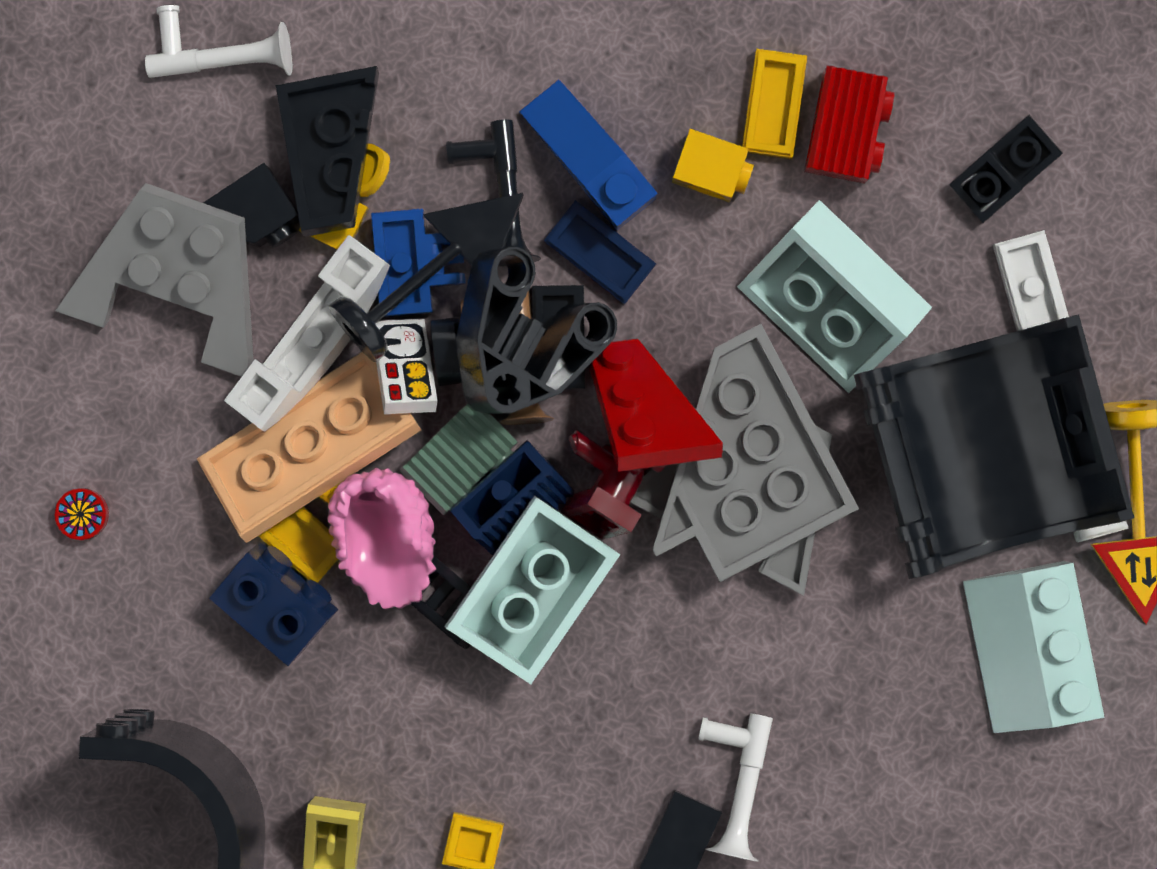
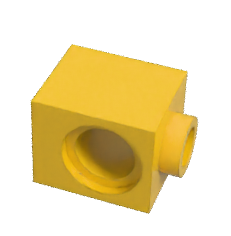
M689 129L671 183L730 203L734 191L744 194L754 167L753 164L745 162L749 149Z

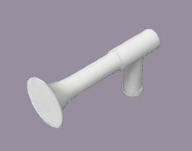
M164 5L156 8L159 15L162 53L146 55L145 67L149 78L200 72L202 69L248 63L275 64L283 68L287 75L292 73L293 64L290 38L284 22H280L278 30L272 36L262 41L220 48L182 51L178 13H180L179 6Z
M750 713L748 726L745 729L709 721L708 718L703 717L698 740H708L743 748L739 763L741 764L726 831L716 845L711 848H705V850L759 861L750 852L747 835L760 769L763 767L773 718Z

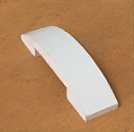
M348 235L318 275V277L325 281L266 361L262 364L255 359L224 401L264 432L276 424L315 386L350 341L349 336L329 310V305L340 297H347L356 302L367 314L383 284L390 265Z

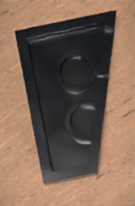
M377 66L275 85L303 237L355 227L379 77Z

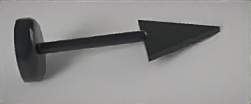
M519 193L423 214L450 245L367 314L352 299L340 297L329 305L332 315L349 338L373 362L379 361L387 353L388 345L376 323L457 255L460 254L472 266L473 260L479 253L489 249L504 248L524 194Z

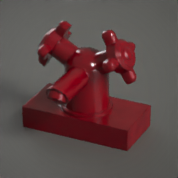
M575 430L574 434L569 436L574 454L602 472L591 489L575 493L573 497H569L560 513L602 540L631 533L642 514L629 507V504L648 468L618 472L611 445L606 444L601 447ZM665 465L649 468H652L656 472H661L665 468Z

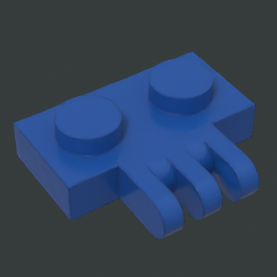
M423 209L371 213L375 254L390 265L378 292L379 303L441 253L442 245H450L440 233L426 234ZM459 254L447 265L463 264L464 258ZM443 267L384 317L433 313L431 287L466 284L465 273L452 272L444 274Z

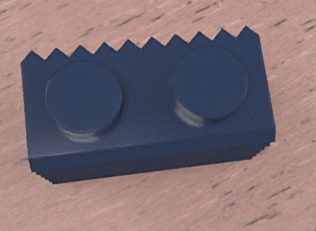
M526 440L456 503L450 511L474 540L491 555H494L534 496L558 511L559 504H566V497H573L574 490L551 463Z

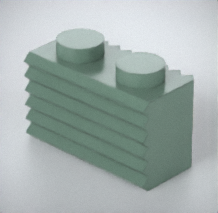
M467 404L400 469V472L408 480H413L415 487L419 488L423 495L445 515L488 472L491 473L513 453L511 449L519 442L490 413L477 412Z

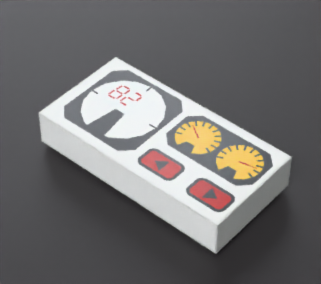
M424 319L378 321L376 326L385 337L388 345L387 353L376 362L384 414L436 412L438 400Z

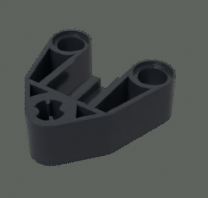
M519 247L489 249L479 253L473 260L456 336V347L464 397L467 404L473 410L480 413H513L561 394L613 341L617 332V319L614 312L607 305L596 302L568 304L562 307L554 316L543 336L546 329L542 327L541 322L536 319H530L524 314H519L523 308L521 304L532 286L536 275L532 257L526 250ZM501 260L506 263L508 268V278L505 283L498 276L497 268ZM583 316L589 322V332L586 338L580 330V322Z

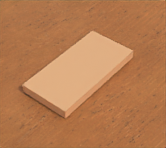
M361 352L322 377L302 400L267 431L264 432L251 423L198 457L197 461L239 536L248 543L344 481L348 476L355 474L421 431V428L412 413L384 414L377 364Z

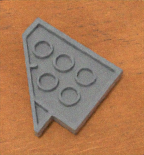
M762 324L715 347L695 409L723 442L722 458L678 464L652 550L657 557L695 536L719 582H722L858 510L859 507Z

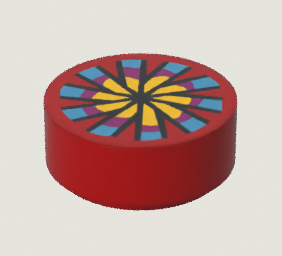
M79 488L66 492L59 499L54 515L56 524L64 535L75 540H86L96 537L104 530L109 518V509L106 501L99 493L91 489Z

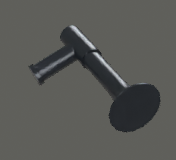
M512 120L492 121L490 123L492 139L452 143V141L446 142L448 164L493 158L494 173L497 176L498 198L518 194L516 180L517 159ZM518 210L505 247L524 249L532 257L533 261L537 262L541 257L532 254L525 244ZM501 260L498 266L507 265L503 260Z

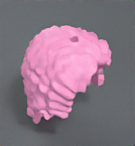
M375 468L369 473L362 472L361 474L348 476L334 490V494L328 503L329 513L327 519L331 524L329 533L334 537L331 545L336 548V557L340 560L338 564L339 569L345 570L346 576L351 577L352 583L362 588L371 605L379 602L381 607L386 610L393 607L402 609L412 602H420L423 598L422 590L426 589L430 584L429 575L436 570L435 565L431 561L434 557L433 546L436 541L431 537L434 532V522L429 515V503L419 488L415 487L413 480H408L402 474L394 473L389 468L385 470Z

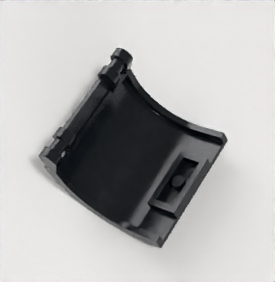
M1079 314L854 375L857 390L863 389L868 409L863 410L867 426L872 425L897 515L899 526L895 527L898 541L899 543H905L909 562L905 563L909 579L933 574L944 567L1013 546L1079 530L1120 523L1134 518Z
M124 709L123 713L114 714V718L105 719V723H97L96 729L80 736L79 759L146 763L170 773L183 782L197 796L211 819L218 845V869H264L265 818L260 795L245 766L218 739L205 731L185 723L154 719L155 711L149 709Z

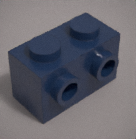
M260 542L244 555L209 599L283 663L289 666L300 656L339 609L331 603V595L324 587L313 580L305 581L291 569L292 562L282 551L273 546L266 547Z

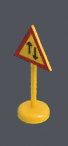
M1157 400L1110 402L1104 404L1110 430L1127 431L1130 499L1134 518H1132L1133 539L1090 545L1146 625L1157 604V536L1146 537L1140 430L1157 427Z

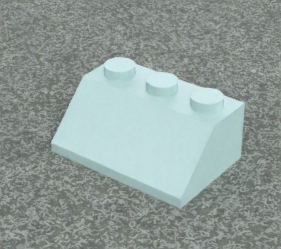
M820 200L737 286L848 393L856 387L854 375L873 370L908 337L932 308Z
M534 496L444 627L529 684H532L620 554L574 521Z
M1061 561L963 581L993 733L1054 728L1105 718L1074 563Z

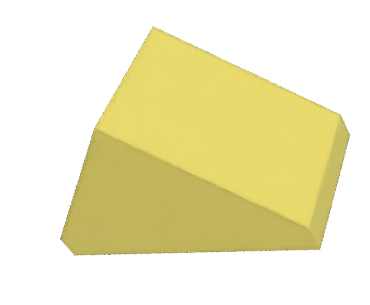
M317 796L310 801L306 811L303 869H356L366 804Z

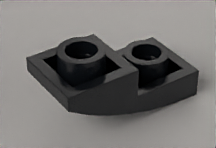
M1029 114L949 185L980 221L984 223L1059 158L1063 152Z

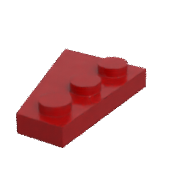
M639 339L611 342L589 365L618 472L722 458L723 442Z

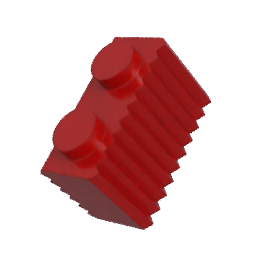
M826 66L822 75L804 172L863 184L868 181L870 172L879 173L885 143L876 141L879 122H889L895 92L886 91L888 77Z

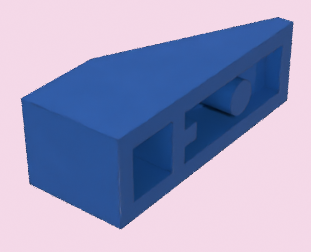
M557 80L519 111L616 231L657 199L658 193L624 151L560 80Z

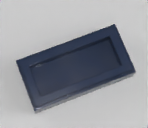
M576 200L544 240L547 245L624 305L656 266L653 260Z

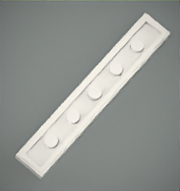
M1045 230L993 245L1017 331L1069 317ZM1126 521L1079 530L1073 533L1076 542H1082L1128 529Z

